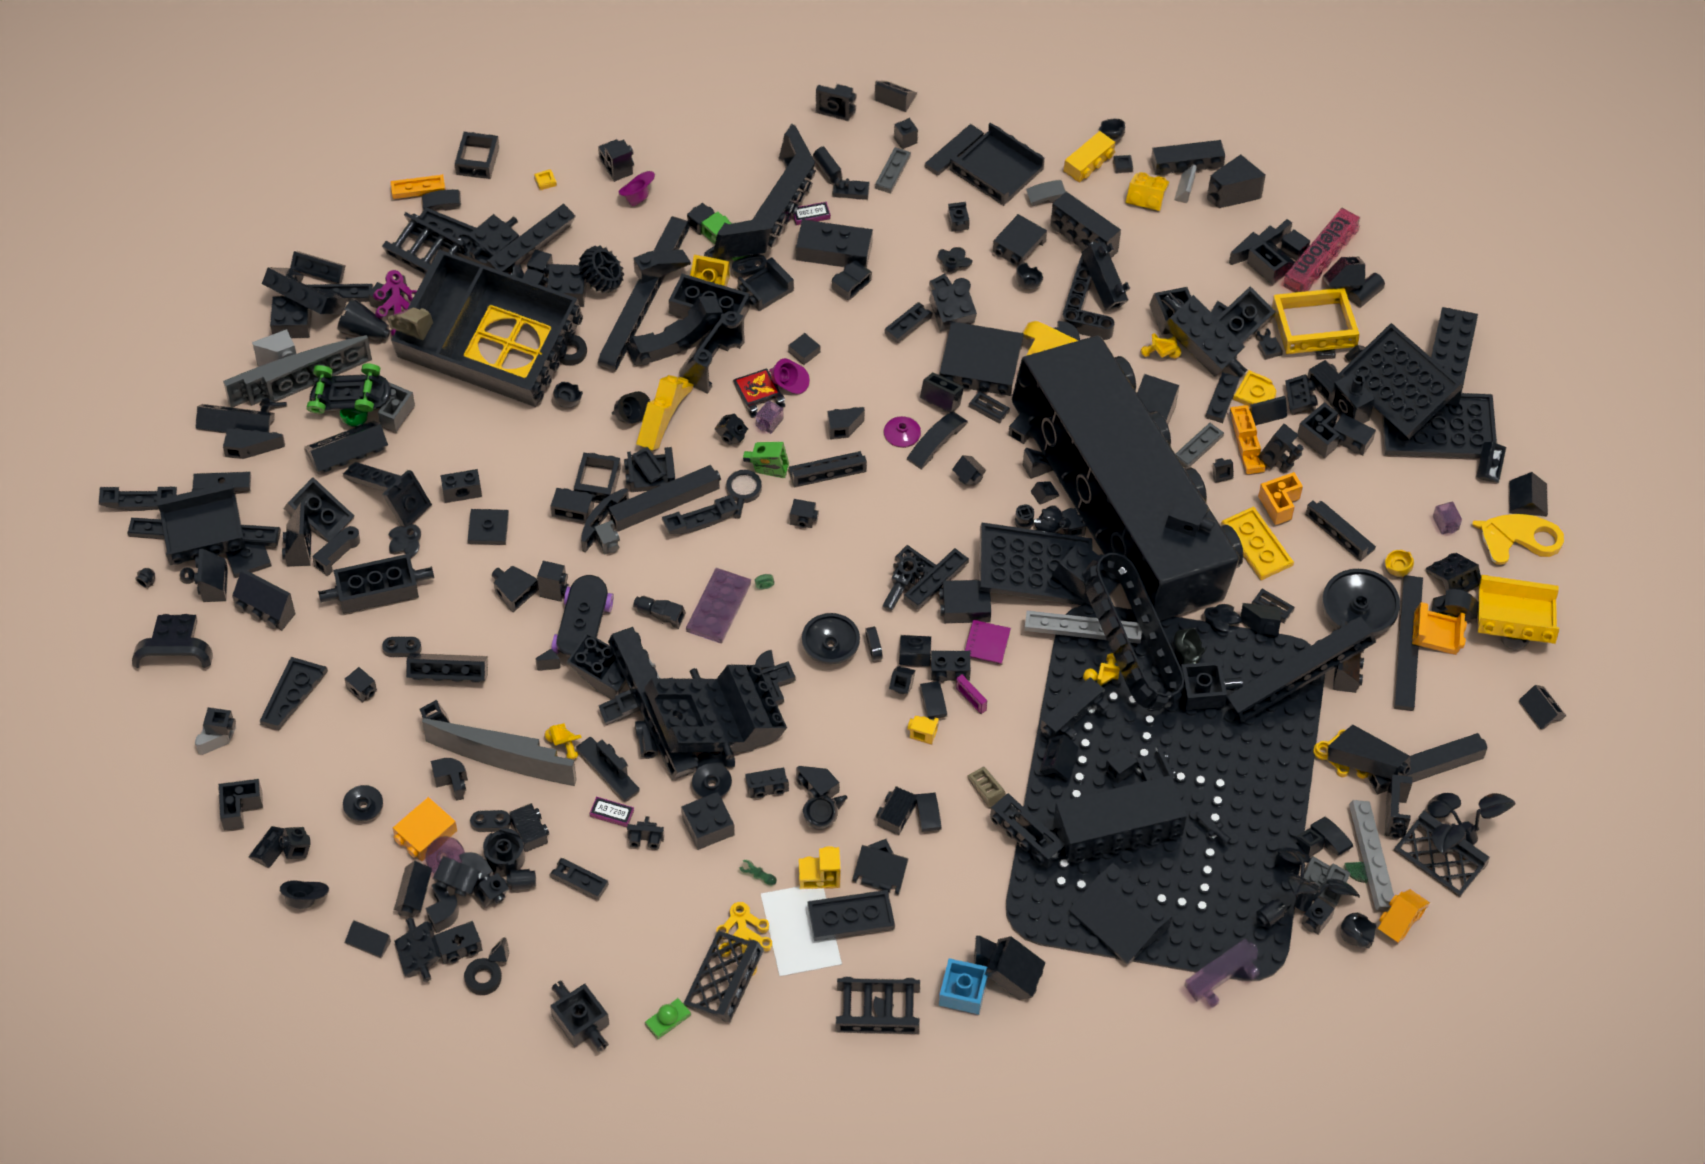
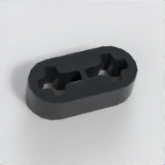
M876 627L865 628L872 660L883 659Z

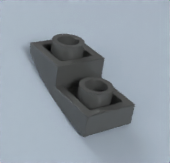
M1062 180L1044 182L1026 189L1032 206L1050 200V202L1056 201L1066 192Z

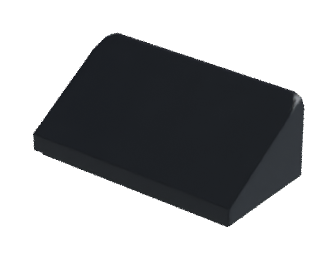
M1282 396L1251 404L1250 412L1255 426L1286 418V397Z
M1484 442L1476 477L1499 483L1507 447L1495 442Z
M271 826L251 852L249 858L270 868L283 851V848H280L279 839L283 835L284 828Z
M353 920L345 940L346 944L379 958H382L391 942L389 934Z

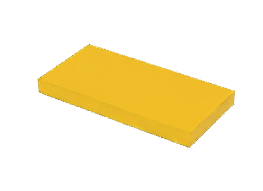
M1254 506L1222 520L1221 525L1231 526L1238 534L1243 547L1244 558L1260 580L1266 579L1294 565V561Z

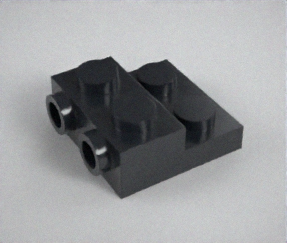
M837 84L835 89L818 85L816 88V113L849 121L851 115H854L856 111L854 103L857 94L853 93V88Z

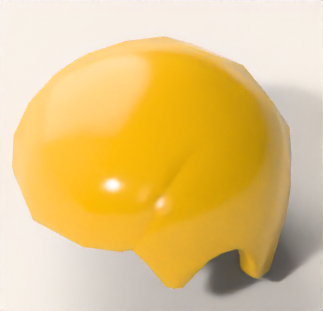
M1393 550L1387 555L1385 566L1390 574L1396 577H1404L1413 570L1414 558L1410 552Z

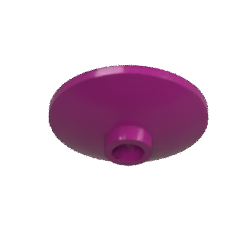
M898 416L886 423L884 436L891 445L906 448L914 445L919 440L921 428L914 419Z

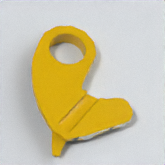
M1510 514L1490 518L1487 521H1473L1472 523L1474 527L1482 531L1483 542L1488 549L1493 563L1497 565H1503L1508 562L1509 549L1514 542L1523 545L1540 557H1551L1558 554L1564 543V533L1559 526L1537 516ZM1547 532L1554 537L1556 543L1551 546L1540 545L1535 540L1534 534Z

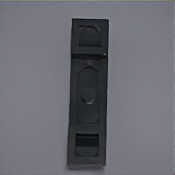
M954 411L947 414L925 433L912 449L907 460L922 470L933 459V454L953 433L957 435L968 421Z
M100 487L99 505L128 511L159 509L157 499L177 495V487H158L157 491H120L119 487Z
M624 488L609 495L591 512L582 531L581 543L583 552L586 553L597 540L595 527L600 525L607 517L609 507L629 499L628 489Z
M731 494L715 499L713 505L683 515L680 512L663 516L662 521L669 534L689 533L710 527L729 518L739 511V507Z

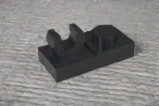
M836 178L834 180L833 197L868 200L870 182L849 181L848 178L846 180H839V178Z

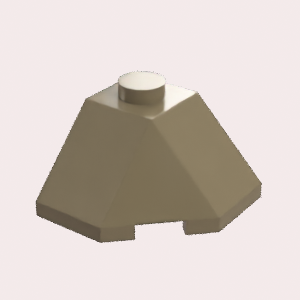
M414 307L391 315L387 319L390 328L424 340L433 324L432 317L427 310H419Z

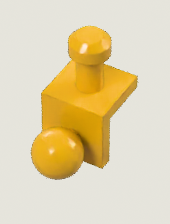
M1155 333L1152 334V345L1141 348V353L1144 357L1150 356V353L1157 351L1162 358L1169 355V357L1176 359L1181 355V348L1177 346V339L1175 337L1161 339Z
M1113 653L1107 655V664L1101 663L1099 675L1094 669H1087L1083 674L1084 680L1086 681L1091 677L1094 681L1097 680L1100 686L1112 679L1118 680L1120 669L1119 666H1115L1117 662Z
M565 723L550 726L545 731V739L548 742H554L555 746L565 744L567 750L566 757L568 759H576L578 757V752H575L572 741L582 738L581 734L574 735L566 729Z

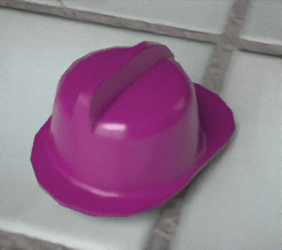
M646 171L637 175L618 191L619 195L625 196L631 206L641 203L649 195L648 185L654 180L655 173L653 171Z
M780 359L769 370L772 381L777 386L791 393H803L809 386L810 378L807 370L790 359Z

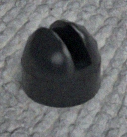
M187 567L180 571V579L184 584L194 582V570Z

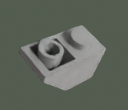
M203 726L201 734H198L195 739L198 753L204 755L229 744L235 729L230 730L229 735L214 733L207 735Z

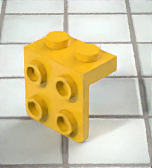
M1144 172L1136 173L1130 182L1126 203L1160 211L1169 181L1160 176L1151 177Z

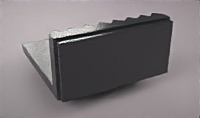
M901 635L899 665L930 666L932 636Z

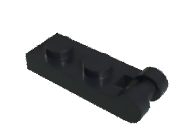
M918 302L887 326L884 333L896 343H899L922 323L929 321L933 313L929 309H924V305Z
M564 858L559 859L557 862L558 866L550 873V877L555 881H561L597 900L600 899L609 885L608 880Z

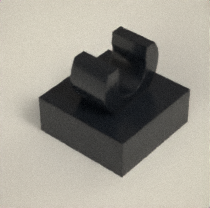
M1215 459L1216 463H1213V478L1215 482L1234 478L1232 460Z

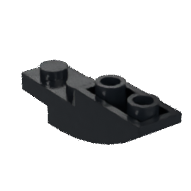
M631 690L615 696L616 698L598 705L606 725L640 711Z

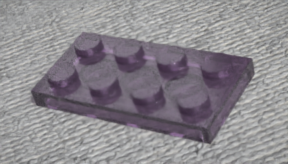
M715 568L686 626V632L722 644L749 590L751 579Z

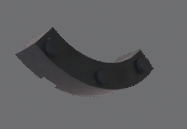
M715 296L698 297L695 304L688 311L689 315L686 318L675 321L665 327L664 331L659 334L649 333L632 336L627 351L633 364L647 365L687 350L692 344L701 339L718 322L723 313Z

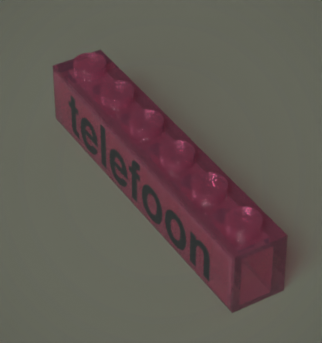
M1341 208L1285 274L1283 286L1294 293L1309 291L1314 280H1318L1321 277L1324 268L1327 269L1330 266L1332 259L1340 254L1342 247L1347 246L1351 236L1357 234L1360 229V217Z

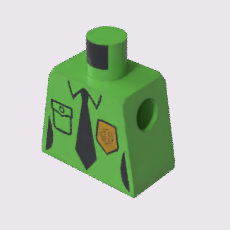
M757 442L754 445L753 452L745 451L743 455V461L753 463L756 473L780 478L786 477L789 460L784 442Z

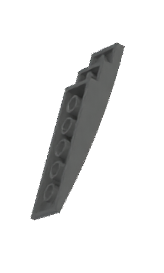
M367 335L324 345L267 363L224 380L228 403L233 408L247 401L253 406L260 403L264 398L277 402L314 386V379H320V377L313 373L315 366H327L333 370L332 376H337L372 360Z
M425 718L422 720L425 740L435 746L514 773L571 786L576 784L574 760L558 757L557 749L541 747L539 739Z

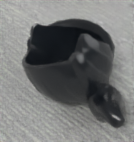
M1055 505L1042 509L1041 515L1034 519L1036 530L1057 533L1061 528L1068 529L1071 526V521L1068 518H1063L1061 510Z
M822 795L819 798L809 799L803 806L804 818L808 825L819 830L833 825L838 816V809L848 799L847 795L835 798Z

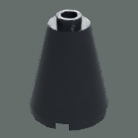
M352 298L344 309L346 310L344 316L341 315L339 319L338 331L359 337L367 335L368 339L380 342L383 339L387 340L391 332L387 323L378 318L357 299Z

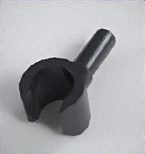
M264 398L259 404L262 406L260 411L268 412L270 407H287V402H272L270 399Z

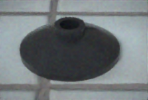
M719 764L703 765L696 770L692 777L693 789L702 798L716 792L719 793L720 797H723L729 792L732 785L730 772Z
M360 785L352 788L343 799L344 812L355 821L371 820L380 813L383 807L381 793L369 785Z

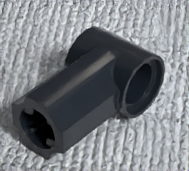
M645 720L635 721L641 757L646 759L654 758L658 755V748Z

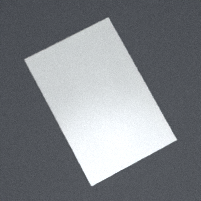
M800 886L761 893L766 919L769 922V932L779 976L842 964L836 938L814 941L807 901L826 899L824 888L800 889Z

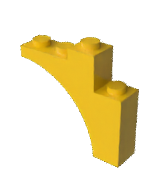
M667 375L660 379L655 399L647 404L637 445L648 447L650 450L660 447L673 413L683 398L692 391L694 384L689 383V380L686 378H677L672 375Z

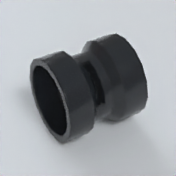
M1022 504L1017 507L1015 514L1016 527L1031 529L1035 514L1032 506Z

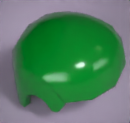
M359 410L340 411V420L350 427H359L368 419V412Z

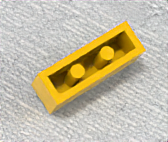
M1099 131L1065 159L1064 172L1078 182L1088 178L1091 172L1096 168H1100L1103 162L1113 157L1115 154V141Z

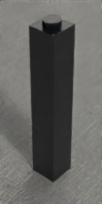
M708 465L609 507L610 519L613 521L618 532L720 489V474L717 470L714 471L711 465Z
M1479 733L1410 755L1411 769L1406 776L1413 777V783L1484 759L1487 743L1480 737ZM1369 774L1368 779L1377 795L1388 791L1391 779Z

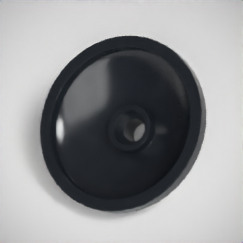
M824 613L812 618L805 625L802 632V645L805 652L813 660L823 664H839L849 660L857 652L860 644V633L856 624L848 617L837 613Z

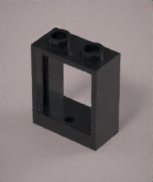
M463 132L454 163L456 175L491 179L500 148L498 136ZM467 145L490 148L487 161L463 159Z
M583 452L574 491L592 494L595 503H600L606 497L613 494L616 490L621 471L620 458L611 455L605 456ZM587 466L612 469L608 488L582 484Z

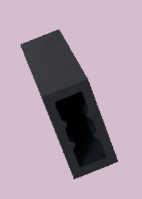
M1353 724L1328 745V760L1330 762L1391 779L1392 775L1406 776L1411 769L1410 755Z

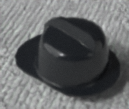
M641 391L625 394L616 401L614 411L611 413L616 415L618 420L628 424L642 421L650 398Z
M291 880L282 883L280 892L285 896L288 906L295 909H305L311 907L316 899L327 895L329 887L322 882Z

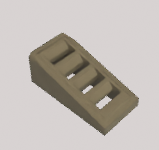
M985 767L967 775L990 809L1006 795L1005 790Z

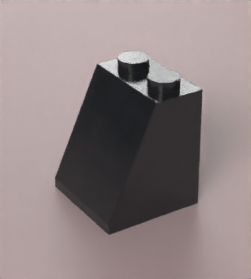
M1240 154L1210 175L1207 199L1219 209L1262 198L1266 174Z
M1144 374L1137 394L1149 412H1159L1167 424H1169L1176 408L1179 385Z

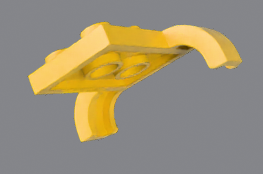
M1038 321L1028 322L1022 332L1023 338L1034 339L1027 355L1078 341Z

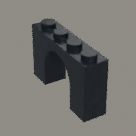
M267 268L261 283L262 285L319 314L342 315L348 300L347 297L333 290H320L303 284L304 275L290 268Z

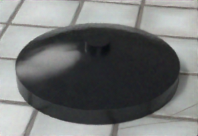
M1349 569L1336 574L1329 580L1323 592L1322 608L1326 618L1336 629L1340 628L1341 620L1349 623L1351 620L1361 616L1373 631L1374 636L1386 632L1395 623L1400 610V598L1394 585L1383 575L1368 569Z

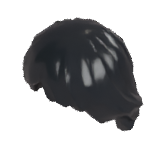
M1361 913L1347 915L1341 924V936L1344 941L1360 948H1370L1372 946L1376 924L1372 923L1367 916Z

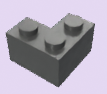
M390 383L391 396L387 403L380 407L378 417L381 426L397 432L414 408L415 401L413 392Z

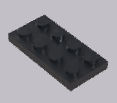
M888 890L807 901L814 941L895 929Z

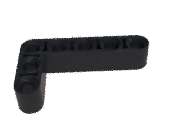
M1081 255L1065 304L1062 321L1072 324L1081 335L1090 337L1099 335L1103 340H1108L1113 336L1114 319L1110 316L1083 310L1092 278Z

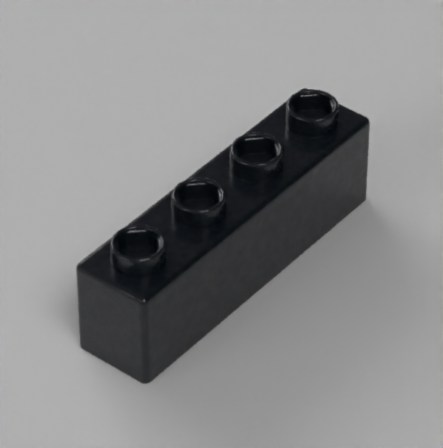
M1099 335L1022 357L1012 394V403L1019 414L1024 412L1032 416L1028 419V424L1036 422L1035 426L1030 430L1031 435L1078 513L1082 515L1083 521L1086 523L1104 555L1107 553H1118L1132 561L1160 621L1224 600L1236 568H1239L1243 563L1244 555L1241 540L1231 526H1220L1210 508L1206 518L1215 521L1211 532L1200 528L1196 536H1190L1165 527L1168 516L1183 490L1206 504V488L1201 475L1192 467L1184 468L1172 450L1171 434L1164 417L1157 411L1149 412L1138 396L1134 371L1126 358L1122 356L1114 357L1103 338Z

